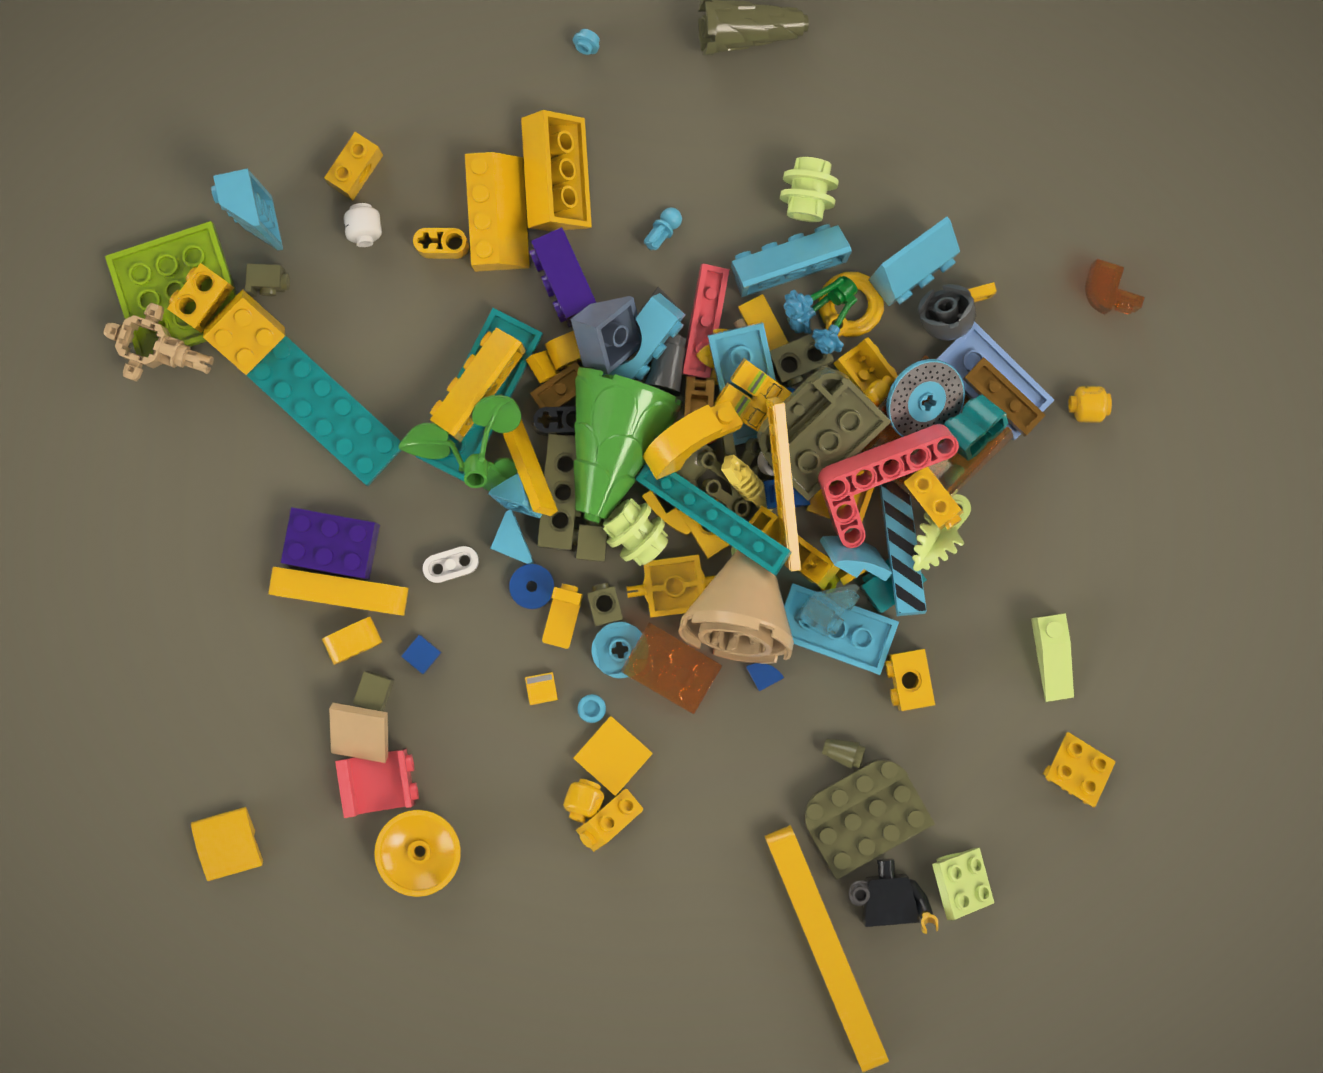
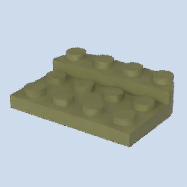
M829 367L823 368L809 376L783 401L785 403L793 487L809 501L821 489L818 475L823 468L857 455L891 423V420L843 372ZM767 417L760 426L757 439L764 458L773 467Z
M878 759L868 762V764L821 791L815 792L810 797L804 814L806 827L836 880L935 824L910 781L907 772L892 761Z

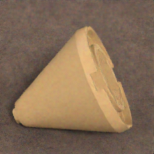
M739 550L733 554L683 615L678 630L680 637L697 649H700L701 643H704L714 648L712 655L746 663L773 664L777 663L778 656L784 655L783 659L788 660L792 655L794 645L777 577Z

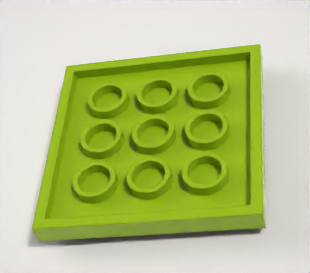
M212 221L105 256L125 319L133 315L145 319L146 315H144L147 306L150 303H154L164 308L162 321H159L158 324L167 328L171 337L184 341L185 345L190 347L207 342L203 338V331L202 333L167 308L170 305L169 299L176 290L182 289L187 282L186 276L193 267H198L200 263L234 287L217 231ZM206 279L202 283V291L211 289L213 285L212 279ZM235 287L213 318L237 295ZM189 302L185 306V314L194 312L196 308L195 302ZM139 327L138 331L134 330L132 343L136 354L147 358L149 354L153 355V347L159 339L156 336L157 332Z

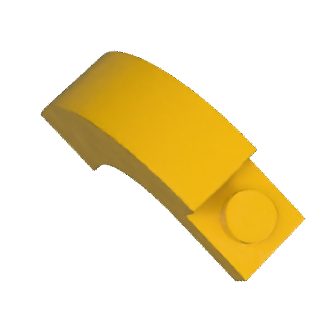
M729 400L711 408L709 405H706L683 417L662 432L648 446L642 457L656 480L679 471L685 461L695 451L715 439L739 430L743 422Z
M761 506L749 523L781 544L778 516L764 506ZM798 535L801 570L796 572L811 583L824 589L840 568L836 567L828 556Z

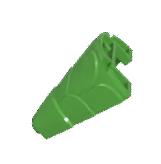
M579 367L575 379L576 511L585 513L584 519L600 523L601 519H608L635 483L636 475L646 464L642 457L648 446L673 424L679 415L683 402L682 400H677L676 403L675 396L642 382L616 374L603 375L601 370Z

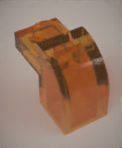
M1100 259L1091 264L1085 284L1086 296L1091 306L1104 315L1112 310V306H1115L1116 311L1124 314L1135 313L1141 309L1145 297L1118 289L1124 267Z

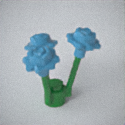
M840 276L833 283L812 295L804 296L802 293L798 294L796 290H792L790 294L785 295L786 302L783 307L788 316L787 321L791 329L796 334L803 331L811 334L810 319L816 315L817 310L830 300L837 306L845 304L835 323L831 324L828 330L814 329L812 334L816 349H819L822 353L841 352L844 344L837 335L840 332L839 327L848 311L858 301L855 297L858 292L855 283L846 276ZM828 293V295L811 307L813 301Z

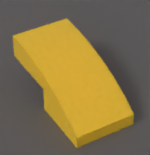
M650 490L642 495L645 503L652 508V512L657 517L662 518L666 525L685 536L691 533L677 508L666 514L653 491Z

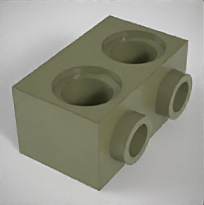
M812 334L770 351L773 369L778 382L781 385L787 384L788 387L798 385L804 381V376L811 373L814 374L832 365L834 362L832 354L821 352L822 360L818 362L809 360L807 351L816 349ZM784 360H792L796 364V370L792 373L785 372L781 367V363Z

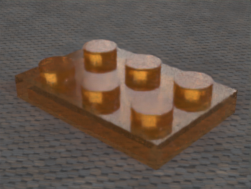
M649 622L621 672L694 714L722 665Z

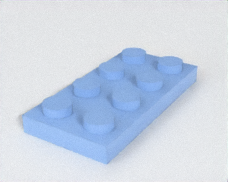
M975 321L966 335L956 339L937 358V360L946 362L957 370L962 378L965 394L970 399H975L979 394L963 378L984 357L1042 412L1054 401ZM1009 422L1003 430L1013 441L1021 435Z

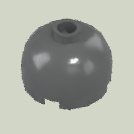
M948 284L942 286L943 290L934 293V289L929 291L921 299L918 306L920 321L924 329L934 338L946 341L958 339L966 335L972 328L976 318L975 302L970 291L960 285Z

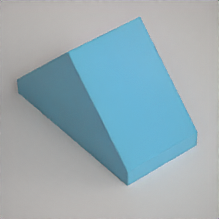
M518 473L492 488L488 493L506 509L536 518L542 516L540 513L533 512Z
M512 510L506 511L490 549L528 565L533 564L534 560Z

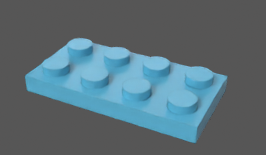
M763 322L707 335L720 392L729 382L749 397L753 396L730 380L743 358L776 381ZM743 423L742 427L733 433L734 444L746 443L750 438H757L758 432Z
M792 583L784 607L794 644L881 675L899 621Z

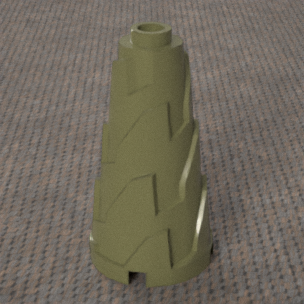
M700 0L698 12H706L705 15H702L701 19H698L699 43L704 56L719 52L747 49L751 46L766 45L775 41L798 39V36H803V33L807 32L809 28L808 15L803 14L802 10L794 7H778L732 0Z

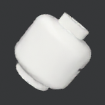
M354 204L344 214L346 238L356 243L358 247L372 246L373 242L382 235L380 214L370 204Z

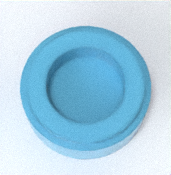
M589 694L580 700L578 714L584 721L595 723L605 715L606 704L600 696Z

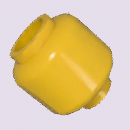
M1079 386L1074 396H1069V413H1074V417L1078 422L1100 423L1111 413V395L1106 393L1103 387Z
M580 779L579 782L570 784L563 802L564 809L570 812V819L585 823L586 819H591L600 811L604 801V794L600 790L601 786L586 779Z

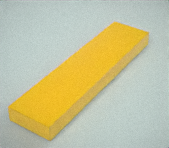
M521 419L520 424L515 430L503 433V436L533 512L552 516L558 510Z

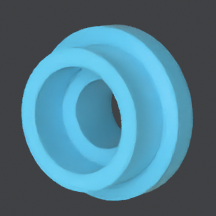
M581 29L580 32L574 35L573 43L580 53L589 55L598 52L600 38L596 33L588 29Z

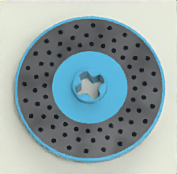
M937 359L921 360L903 370L893 382L886 403L887 417L891 420L890 425L894 431L904 437L936 424L944 425L949 418L960 414L965 398L964 384L960 374L951 365ZM929 397V401L924 402V405H922V401L927 400Z

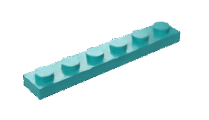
M646 463L635 479L775 576L792 553L789 549L675 472L656 480Z

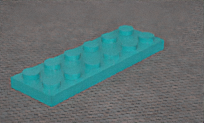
M492 308L465 362L472 354L477 355L482 348L480 345L481 340L488 331L493 333L495 328L522 342L526 350L525 354L495 394L511 398L528 365L526 359L534 354L543 333ZM462 366V368H461V370H460V372H459L457 378H460L461 375H462V374L464 373V371L466 370V369L463 368V366ZM474 423L461 442L448 434V440L454 441L463 462L472 454H480L484 426ZM492 429L489 432L488 441L494 431ZM451 448L450 454L442 459H427L416 456L418 459L464 482V471H459V464Z
M286 335L246 375L366 486H369L401 451L399 449L401 440Z

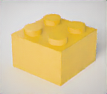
M243 289L209 322L203 331V338L245 375L285 337V327Z

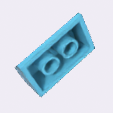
M945 217L882 263L870 277V283L888 306L896 301L899 305L913 295L911 292L913 288L919 285L922 289L935 279L932 274L939 269L944 273L956 263L954 258L958 255L960 249L951 220Z

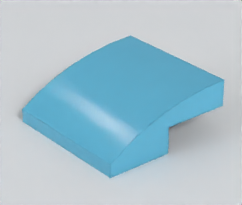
M823 536L820 539V543L833 564L856 578L863 569L884 581L892 574V571L878 550L865 542L856 548H847L842 544L838 536Z

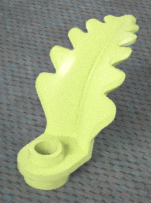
M961 494L951 495L955 502L962 506L964 513L960 515L962 520L949 530L946 527L940 530L928 513H924V518L929 524H920V528L926 536H917V541L922 545H915L914 551L918 553V555L912 557L915 562L913 565L915 571H920L922 568L929 570V563L938 566V557L943 561L948 560L945 550L956 554L957 548L954 543L961 546L964 545L958 529L971 512V504L965 496Z

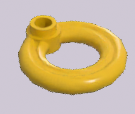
M843 272L833 276L823 288L833 283L840 276H846L855 283L858 290L865 294L868 301L866 313L857 320H846L844 318L841 323L842 328L837 335L838 338L841 336L858 337L870 332L880 322L884 312V300L870 283L869 276L860 272ZM828 293L818 298V302L821 299H823L826 295H828ZM830 300L818 310L825 324V329L828 330L832 322L839 316L835 309V304Z

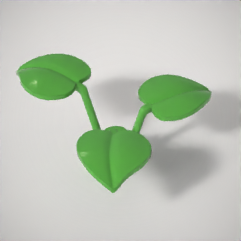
M492 395L481 399L474 406L472 412L473 422L476 425L485 427L480 454L470 455L465 462H463L454 441L448 440V433L434 423H422L413 427L399 443V449L427 459H442L450 454L451 448L459 464V471H464L465 484L472 488L483 487L490 491L518 472L513 459L499 458L494 464L490 461L487 462L485 452L489 432L491 429L498 433H508L515 430L521 421V410L515 400L508 396Z

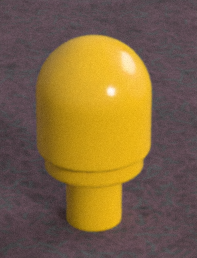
M885 375L882 380L872 382L864 394L879 408L886 402L890 386L894 381L890 376Z

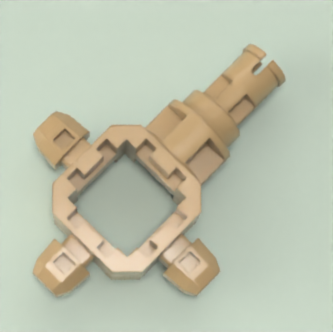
M150 303L144 312V315H146L145 319L133 315L125 319L123 325L107 323L103 334L107 338L116 341L115 348L119 356L129 360L128 364L125 363L123 376L133 381L140 379L143 369H141L142 365L153 369L162 364L173 368L187 366L202 371L205 374L210 372L211 367L204 365V363L213 365L214 358L212 356L191 350L190 346L185 345L184 341L171 337L168 329L158 324L159 321H162L164 308L160 305ZM139 327L157 332L156 336L159 337L153 347V355L149 354L148 358L131 353V348L128 347L134 338V330L138 331Z

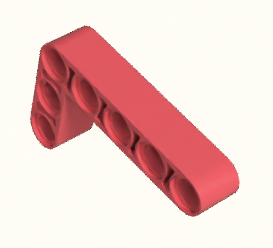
M936 424L826 466L819 472L818 482L833 528L845 547L856 548L864 542L866 537L853 495L947 460L957 453L959 448L958 441L945 425ZM946 438V440L942 444L938 445L940 440ZM919 449L917 453L911 455L914 450ZM892 459L889 464L884 465L886 461ZM865 470L863 474L856 476L858 472ZM839 480L835 485L829 486L833 481ZM846 504L844 508L837 510L839 506ZM854 528L849 533H845L848 529Z

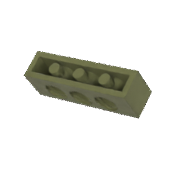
M548 434L544 477L558 512L552 516L542 514L540 517L537 547L573 551V545L578 544L579 528H575L576 517H581L582 512L576 511L574 467L570 472L565 473L559 470L558 465L564 458L576 460L575 436ZM560 486H568L571 489V496L567 500L561 501L556 498V490ZM560 513L566 514L569 519L567 526L562 529H558L553 525L554 517Z

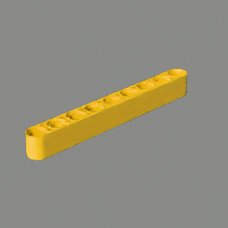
M791 825L765 835L766 842L862 1072L864 1073L889 1062Z

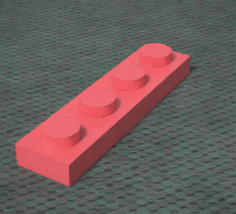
M708 264L700 265L685 347L686 353L682 375L695 376V378L705 380L706 377L710 378L712 368L703 364L696 355L704 346L709 345L707 335L712 334L713 329H719L730 269Z

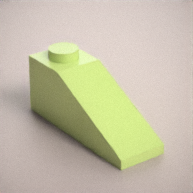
M1066 613L1031 618L1045 702L1074 698L1071 641Z

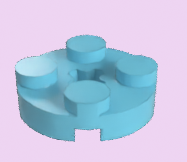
M613 622L604 626L597 633L592 643L594 663L603 673L613 678H627L634 675L643 667L648 656V644L645 636L637 627L626 622ZM616 642H622L623 646L628 647V652L624 653V658H618L617 654H612V648L616 647Z

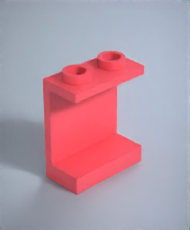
M407 749L388 752L386 763L355 757L335 761L344 818L400 807H413L416 805L415 800L419 799L417 783H412L411 772L414 771V760L412 754L408 755Z

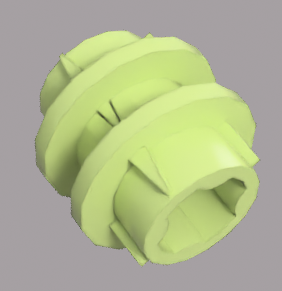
M813 157L796 158L794 169L784 171L783 180L792 185L791 189H784L780 193V200L788 204V217L806 222H820L823 219L824 210L834 208L836 200L832 196L827 195V191L837 189L839 180L830 175L832 165L830 162Z
M631 498L621 502L608 519L604 520L603 530L609 535L606 542L612 548L620 544L624 546L620 553V557L623 560L630 561L633 559L641 566L651 562L662 552L668 543L666 538L668 535L663 530L665 521L660 517L649 520L648 516L652 508L647 503L638 505Z

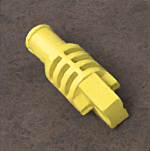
M734 454L725 456L721 470L733 488L737 490L743 499L753 502L758 509L761 506L767 508L765 487L762 480Z

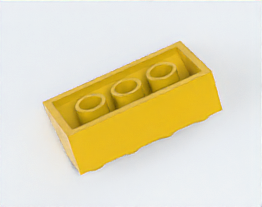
M541 110L522 117L528 228L554 231L561 227L563 230L592 228L585 118L547 110Z
M495 152L465 154L470 253L473 270L478 272L530 268L523 157Z
M495 328L493 333L488 331L480 342L482 346L476 356L472 354L463 366L466 369L460 378L455 377L447 388L449 393L443 402L438 400L430 411V414L433 415L430 421L441 427L459 442L463 440L474 424L472 420L474 406L481 399L496 394L526 352L522 342L498 328Z

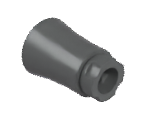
M676 335L674 338L668 337L664 343L667 348L657 360L653 357L644 384L663 390L673 396H680L683 363L686 349H684L686 338Z

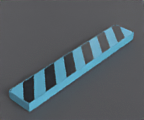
M892 459L886 461L884 465L889 464ZM908 475L879 485L897 616L918 615L927 612L921 570L915 571L913 569L915 562L912 557L918 555V553L914 551L917 539L910 490L904 484V481L908 479Z

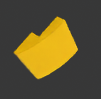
M246 807L191 822L196 849L207 881L262 866L263 858L254 837L255 829Z

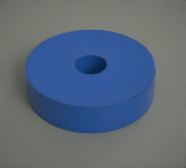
M527 564L518 568L513 573L509 583V590L513 600L521 607L527 609H538L545 606L552 599L555 587L551 573L546 568L537 564ZM531 581L537 583V589L534 592H530L527 589V584Z

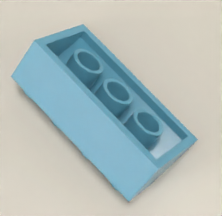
M247 168L213 176L215 186H211V191L215 203H219L222 210L227 211L228 216H232L235 223L238 222L246 231L276 250H283L272 195Z
M826 224L814 229L815 233L804 236L803 233H799L789 237L786 243L778 245L777 242H772L762 246V251L751 254V251H746L736 255V260L731 262V269L741 298L846 263L852 250L838 225L831 227L830 224Z

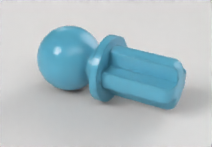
M672 207L667 208L661 213L660 220H656L653 223V229L644 239V244L649 250H657L666 238H670L673 235V230L681 225L682 215L680 211Z

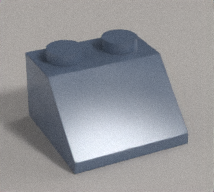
M627 296L589 304L571 319L584 367L601 370L604 374L608 375L640 349L642 335L635 319L638 314L634 297Z

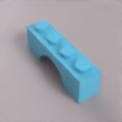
M659 293L652 296L635 318L642 335L639 352L632 360L624 361L609 374L641 381L650 370V367L647 365L654 357L657 360L667 348L664 343L668 337L674 338L682 329L684 324L681 323V320L686 314Z

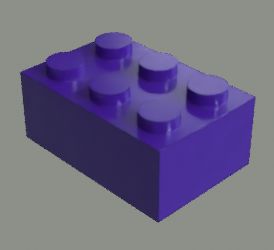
M561 227L532 240L533 250L529 252L537 271L543 270L545 274L541 276L549 298L555 296L557 300L552 303L560 322L566 321L570 328L572 327L571 319L589 304L597 302L567 236Z
M291 507L281 563L370 580L380 524Z

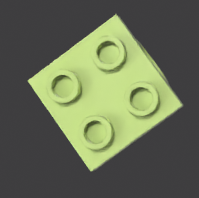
M972 848L964 852L945 855L937 858V862L932 864L947 920L958 919L994 904L980 848Z

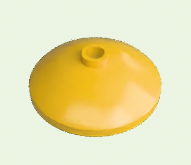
M410 810L395 816L383 827L375 844V863L380 876L393 890L407 896H427L441 890L454 877L461 858L460 842L454 828L442 816L427 810ZM417 846L424 847L425 854L423 856L416 854L415 849Z

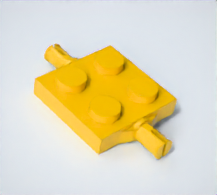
M699 555L652 560L644 565L645 577L643 585L626 586L627 591L638 590V592L627 593L628 598L645 596L649 604L650 618L684 614L716 575L705 577L701 570Z

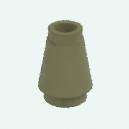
M827 738L822 754L850 769L853 767L860 769L866 747L861 746L860 742Z

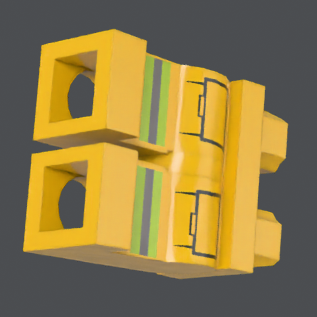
M743 358L730 380L753 396L749 397L727 382L714 401V405L716 406L729 400L741 421L758 432L763 421L768 417L767 398L778 397L780 400L785 401L792 392Z

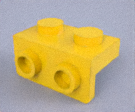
M869 337L865 338L856 347L833 363L863 393L872 382L882 380L885 375L890 376L893 381L898 377L896 370L890 366L880 353L879 348Z

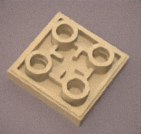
M332 703L329 708L331 753L386 763L388 759V712Z

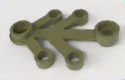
M734 432L721 437L724 457L733 454L736 456ZM750 438L746 442V449L740 458L748 466H750L755 455L758 456L761 452L757 438ZM755 442L758 444L756 451L753 450ZM703 451L697 456V463L700 467L709 469L729 483L721 470L722 464L717 461L716 455L713 452ZM708 455L709 462L705 464L704 459ZM755 465L751 468V470H753L754 473L757 475L758 471L760 470L758 465ZM762 473L759 479L762 482L767 481L769 475ZM708 478L703 481L701 486L703 492L719 500L725 507L743 519L748 518L752 510L751 501L743 499L730 483L729 494L721 489V484L718 480ZM711 483H713L714 488H713V490L710 492V491H709V485H710ZM741 503V510L738 512V505Z

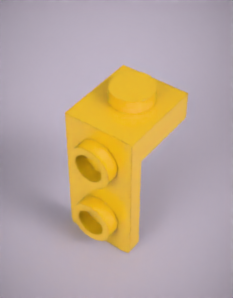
M929 467L918 470L904 481L906 487L940 530L944 527L949 530L962 520L960 515L964 512Z
M563 583L561 589L554 587L551 597L553 600L542 638L543 643L565 649L570 647L583 594L577 593L578 587Z
M624 789L595 816L578 827L576 831L580 835L582 843L594 852L607 844L643 811V807L628 789Z

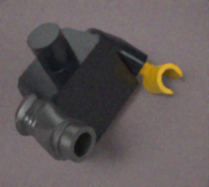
M894 859L877 860L878 876L866 877L865 881H857L851 884L848 893L849 899L855 905H863L862 921L865 927L920 923L921 918V929L924 934H927L925 926L927 923H933L936 931H938V919L933 915L927 895L915 880L909 879L906 874H895Z

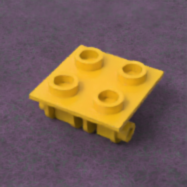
M1067 732L1051 766L1048 765L1045 768L1043 775L1046 776L1047 781H1052L1060 786L1062 790L1068 791V794H1073L1081 799L1084 804H1089L1095 808L1116 761Z

